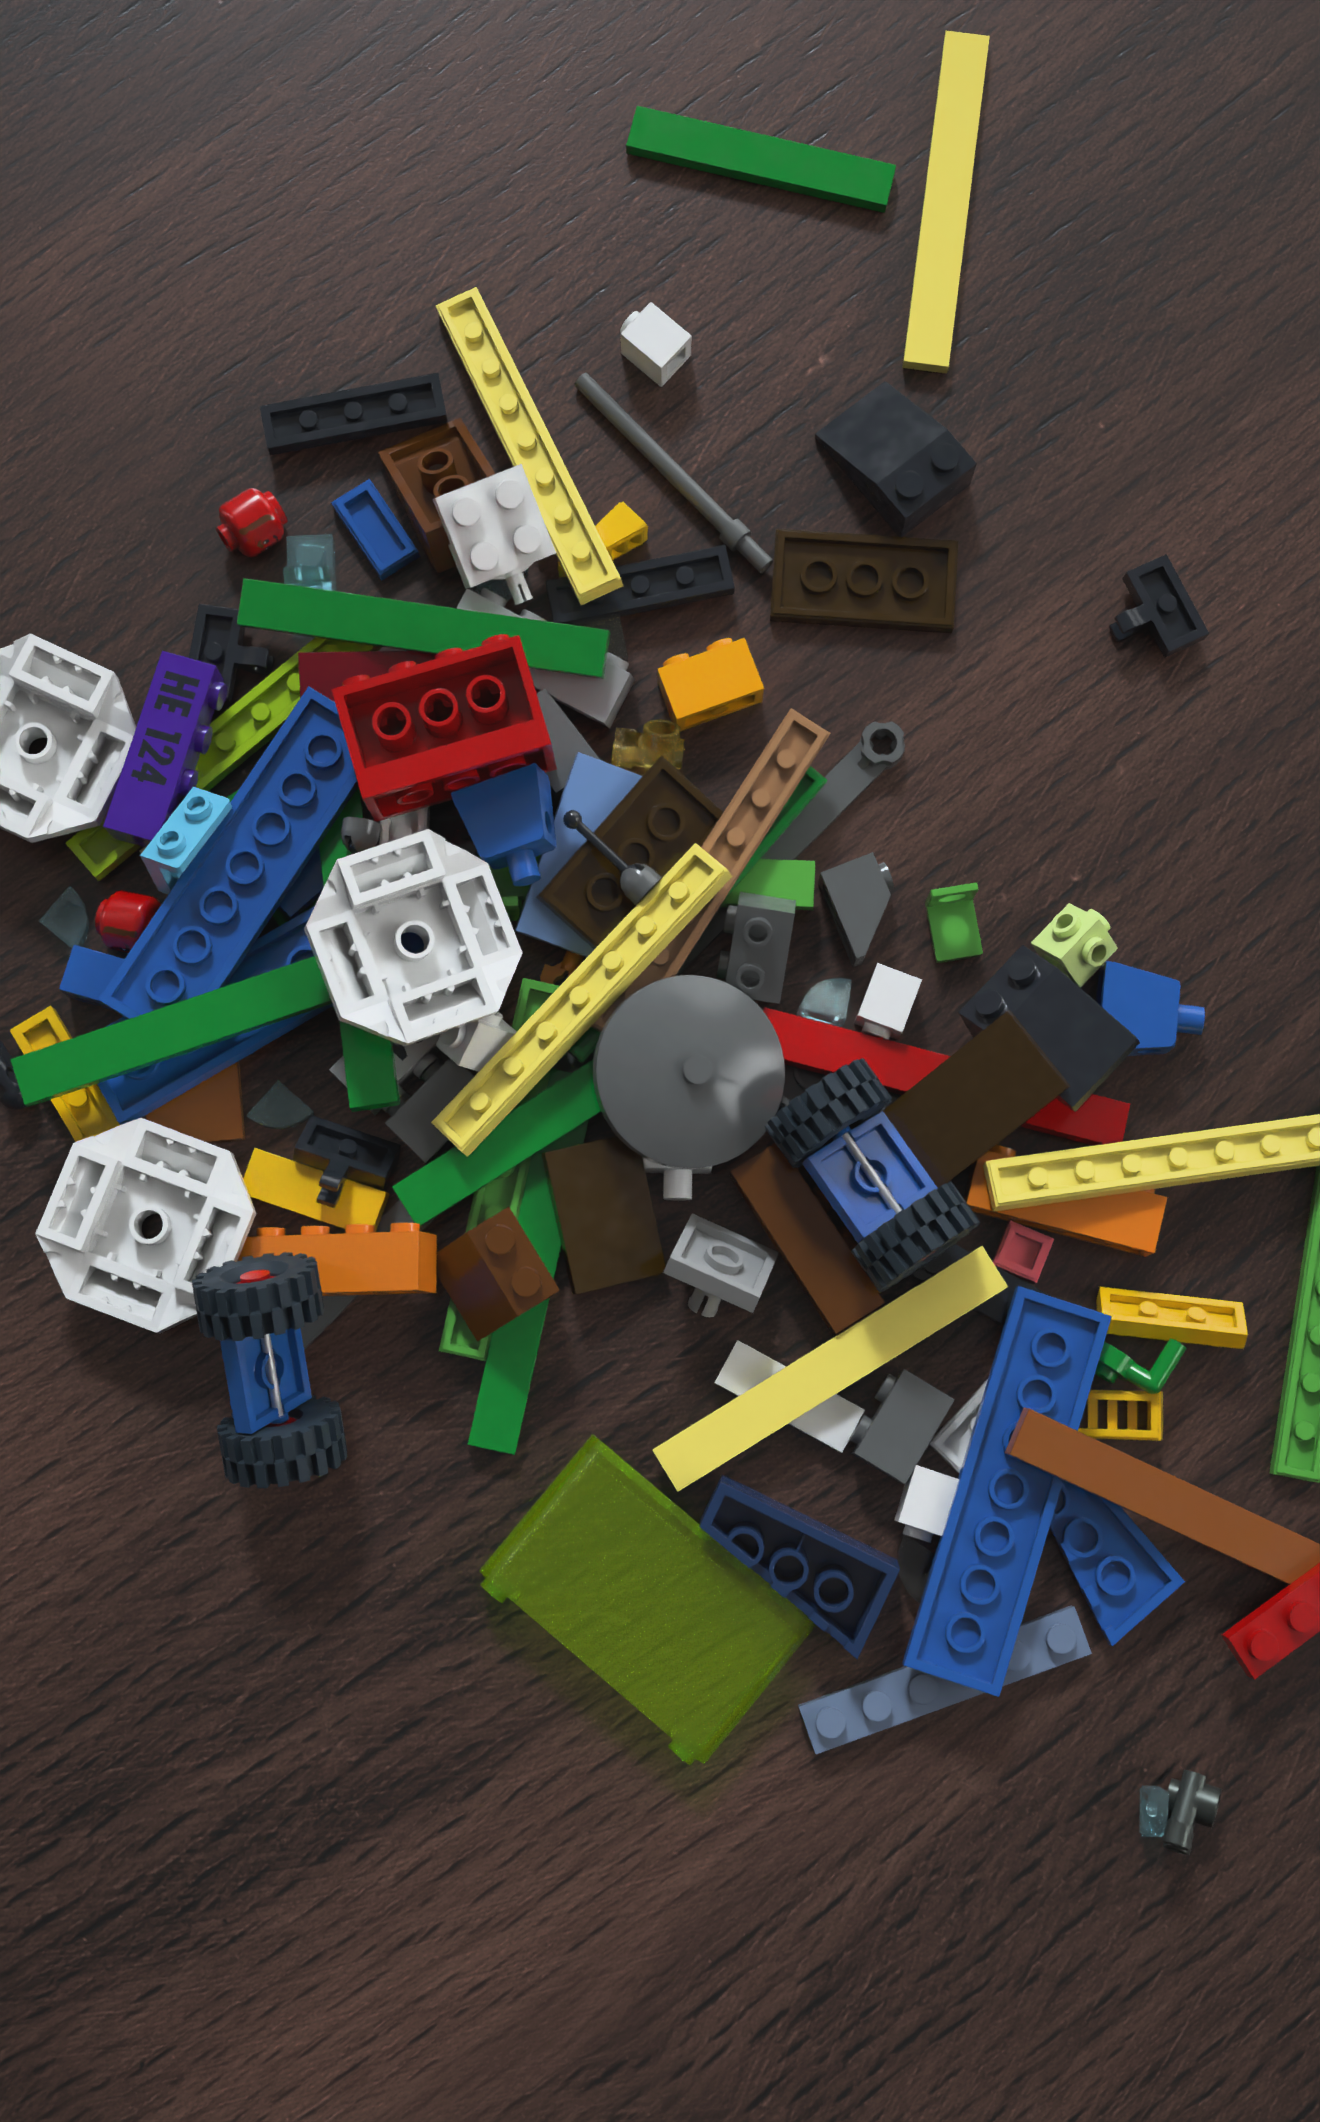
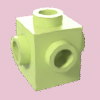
M1070 903L1031 942L1040 957L1057 967L1080 988L1118 949L1108 933V930L1111 928L1110 924L1100 913L1093 909H1089L1086 912Z

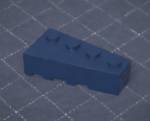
M722 1474L701 1517L699 1527L744 1565L754 1570L770 1584V1587L782 1597L792 1602L824 1632L829 1633L843 1645L845 1650L858 1659L900 1571L898 1560Z

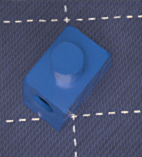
M536 763L451 793L454 804L483 861L487 862L493 869H501L508 866L514 886L530 885L541 879L535 857L553 851L557 843L550 780L548 775Z
M1106 961L1098 969L1095 1001L1135 1035L1140 1042L1128 1056L1165 1054L1175 1047L1177 1032L1201 1035L1203 1031L1205 1009L1199 1006L1179 1004L1181 985L1178 980L1112 961Z

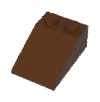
M461 418L378 452L382 465L417 538L437 573L456 567V564L448 546L450 541L433 499L496 474Z

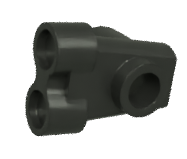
M1184 1770L1181 1781L1171 1779L1164 1808L1173 1811L1171 1819L1167 1820L1162 1839L1164 1848L1179 1854L1190 1855L1195 1823L1209 1828L1213 1827L1222 1789L1206 1784V1776Z

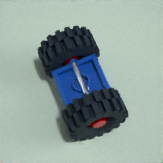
M861 1058L860 1060L852 1061L849 1065L846 1064L840 1067L833 1074H828L820 1082L807 1088L803 1094L796 1096L789 1102L788 1106L781 1108L776 1113V1116L767 1122L768 1125L765 1126V1129L792 1168H799L802 1165L806 1168L858 1244L851 1251L877 1290L883 1292L928 1264L935 1257L941 1255L946 1249L956 1244L961 1238L969 1234L972 1229L976 1228L980 1221L952 1182L945 1183L939 1188L934 1184L883 1112L885 1107L891 1103L892 1097L865 1059Z
M283 1252L279 1256H274V1253H267L257 1258H253V1256L242 1257V1260L237 1262L230 1260L222 1263L223 1266L221 1267L213 1266L206 1269L207 1273H199L195 1276L196 1279L192 1280L199 1328L205 1337L211 1338L215 1336V1340H220L232 1409L231 1417H224L220 1421L221 1425L217 1426L226 1479L228 1478L232 1484L240 1482V1487L246 1488L253 1484H257V1488H268L270 1484H278V1487L289 1486V1482L298 1480L299 1483L309 1481L312 1475L321 1477L328 1473V1468L336 1469L339 1467L341 1461L347 1458L341 1408L337 1401L331 1402L330 1398L324 1396L316 1399V1395L311 1394L301 1333L304 1322L312 1323L318 1319L317 1316L324 1313L322 1290L315 1258L312 1256L307 1258V1254L302 1253L295 1256L290 1252Z

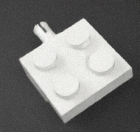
M522 464L434 498L433 502L450 541L449 549L465 588L474 587L488 580L506 579L515 605L532 599L533 596L522 572L528 569L535 561L553 555L556 551Z

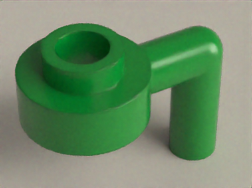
M1170 1338L1154 1365L1148 1371L1122 1351L1104 1342L1095 1375L1110 1384H1114L1117 1378L1126 1382L1129 1381L1149 1394H1157L1165 1385L1187 1348Z

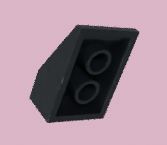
M886 381L815 434V439L899 537L906 535L971 484L977 465L947 428Z
M1024 945L1008 959L958 1012L974 1038L1006 1011L1011 1010L1071 1087L1056 1099L1074 1112L1080 1108L1140 1044L1135 1035L1063 972Z

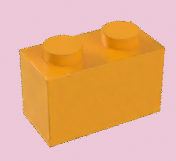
M731 638L718 640L710 644L706 648V652L691 657L686 653L673 656L663 663V667L657 669V683L676 733L763 701L764 686L745 638L734 642Z

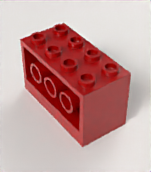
M507 634L491 636L482 641V646L465 651L462 648L446 649L436 654L434 660L416 664L414 661L401 662L388 669L389 673L372 678L369 675L353 676L344 680L341 687L331 689L362 799L374 821L378 822L453 800L452 792L536 763L545 773L557 770L551 740L519 635L510 638Z

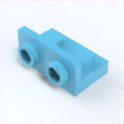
M193 787L140 856L158 891L165 894L170 893L182 873L232 809L228 798Z

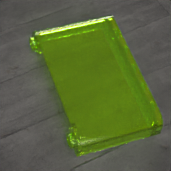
M592 1434L480 1568V1573L485 1577L480 1585L501 1603L508 1597L673 1740L668 1747L690 1766L695 1759L705 1764L817 1625L792 1602L782 1597L770 1587V1584L754 1570L744 1565L701 1529L698 1522Z

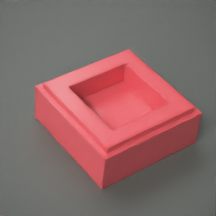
M1010 1220L1006 1225L992 1262L996 1267L1009 1274L1036 1284L1054 1238Z

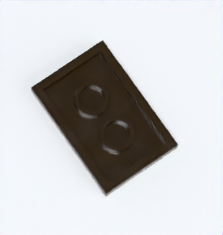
M617 1136L541 1153L572 1294L585 1293L664 1272L666 1265L642 1156L627 1147Z

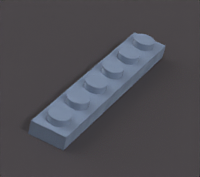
M1075 1606L1065 1607L1020 1625L1003 1686L1092 1654ZM903 1666L799 1704L798 1707L814 1753L819 1754L985 1692Z

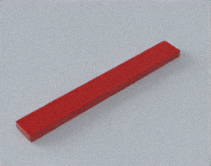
M764 1007L763 1009L778 1035L785 1065L828 1075L835 1073L846 1064L849 1065L854 1060L864 1058L887 1092L903 1095L950 1057ZM1092 1094L1074 1112L1059 1100L1054 1099L1020 1127L1092 1146L1123 1142L1130 1103Z

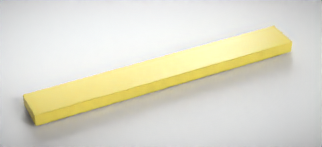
M954 31L945 32L902 368L947 373L949 368L990 36Z
M477 287L436 305L438 314L512 466L522 464L555 548V554L580 605H584L622 587L621 577Z
M695 843L431 1123L468 1157L732 878L730 872Z
M1320 1114L988 1160L984 1163L983 1168L992 1210L995 1212L1319 1166Z
M980 1246L652 1450L677 1492L1008 1288L984 1247Z

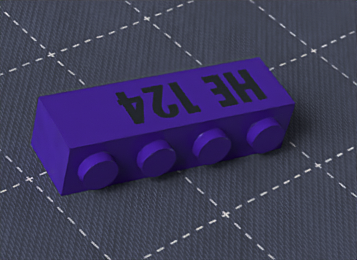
M166 651L161 652L103 825L114 839L147 847L189 791L197 786L198 771L195 768L200 753L206 754L210 747L213 734L210 723L214 711L221 710L227 693V685L224 683V678L216 665Z

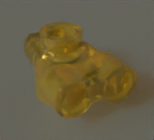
M656 719L644 724L643 733L637 732L635 729L616 728L611 764L627 769L645 767V771H647L656 759L662 755L676 769H682L685 739L680 738V726L669 720Z

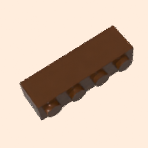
M776 1143L731 1170L729 1177L826 1327L834 1336L885 1303L880 1296L882 1291L879 1292L852 1254L851 1251L857 1244L844 1226L837 1230L827 1215L833 1209L820 1188L816 1186L810 1189L802 1177L801 1173L806 1171V1168L803 1165L799 1168H792Z

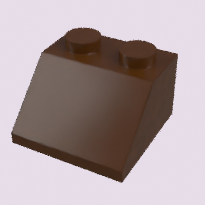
M510 1207L505 1208L437 1252L436 1274L477 1342L560 1292Z

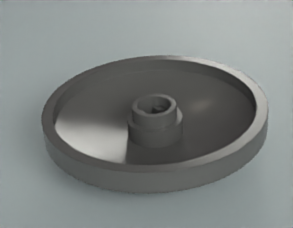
M680 975L655 981L631 994L614 1010L600 1033L593 1059L595 1095L600 1110L612 1131L627 1147L638 1155L654 1163L672 1168L694 1169L715 1166L727 1162L748 1150L766 1132L765 1126L768 1125L767 1122L771 1118L775 1117L784 1090L785 1064L783 1051L778 1035L767 1015L758 1004L741 990L726 982L705 976Z

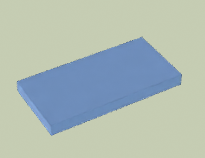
M580 752L575 755L554 815L556 848L553 851L540 855L537 865L541 879L530 884L514 932L586 958L594 951L589 944L537 899L536 896L586 840L576 829H569L565 826L563 822L565 813L569 810L578 811L582 816V822L593 832L642 777L641 775Z

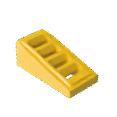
M619 502L595 526L612 561L648 540L647 524L624 502ZM558 562L559 578L566 577L560 562Z
M1090 1390L1088 1395V1428H1079L1078 1431L1094 1439L1163 1440V1391L1157 1394H1149L1146 1391ZM1099 1400H1107V1429L1098 1428ZM1118 1400L1127 1401V1429H1118ZM1138 1401H1147V1430L1138 1429Z

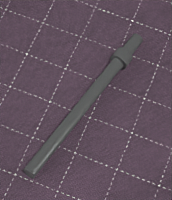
M587 372L583 373L576 380L574 386L721 533L719 539L732 552L738 550L760 574L772 565L773 559L750 537L752 532L739 519L733 520Z

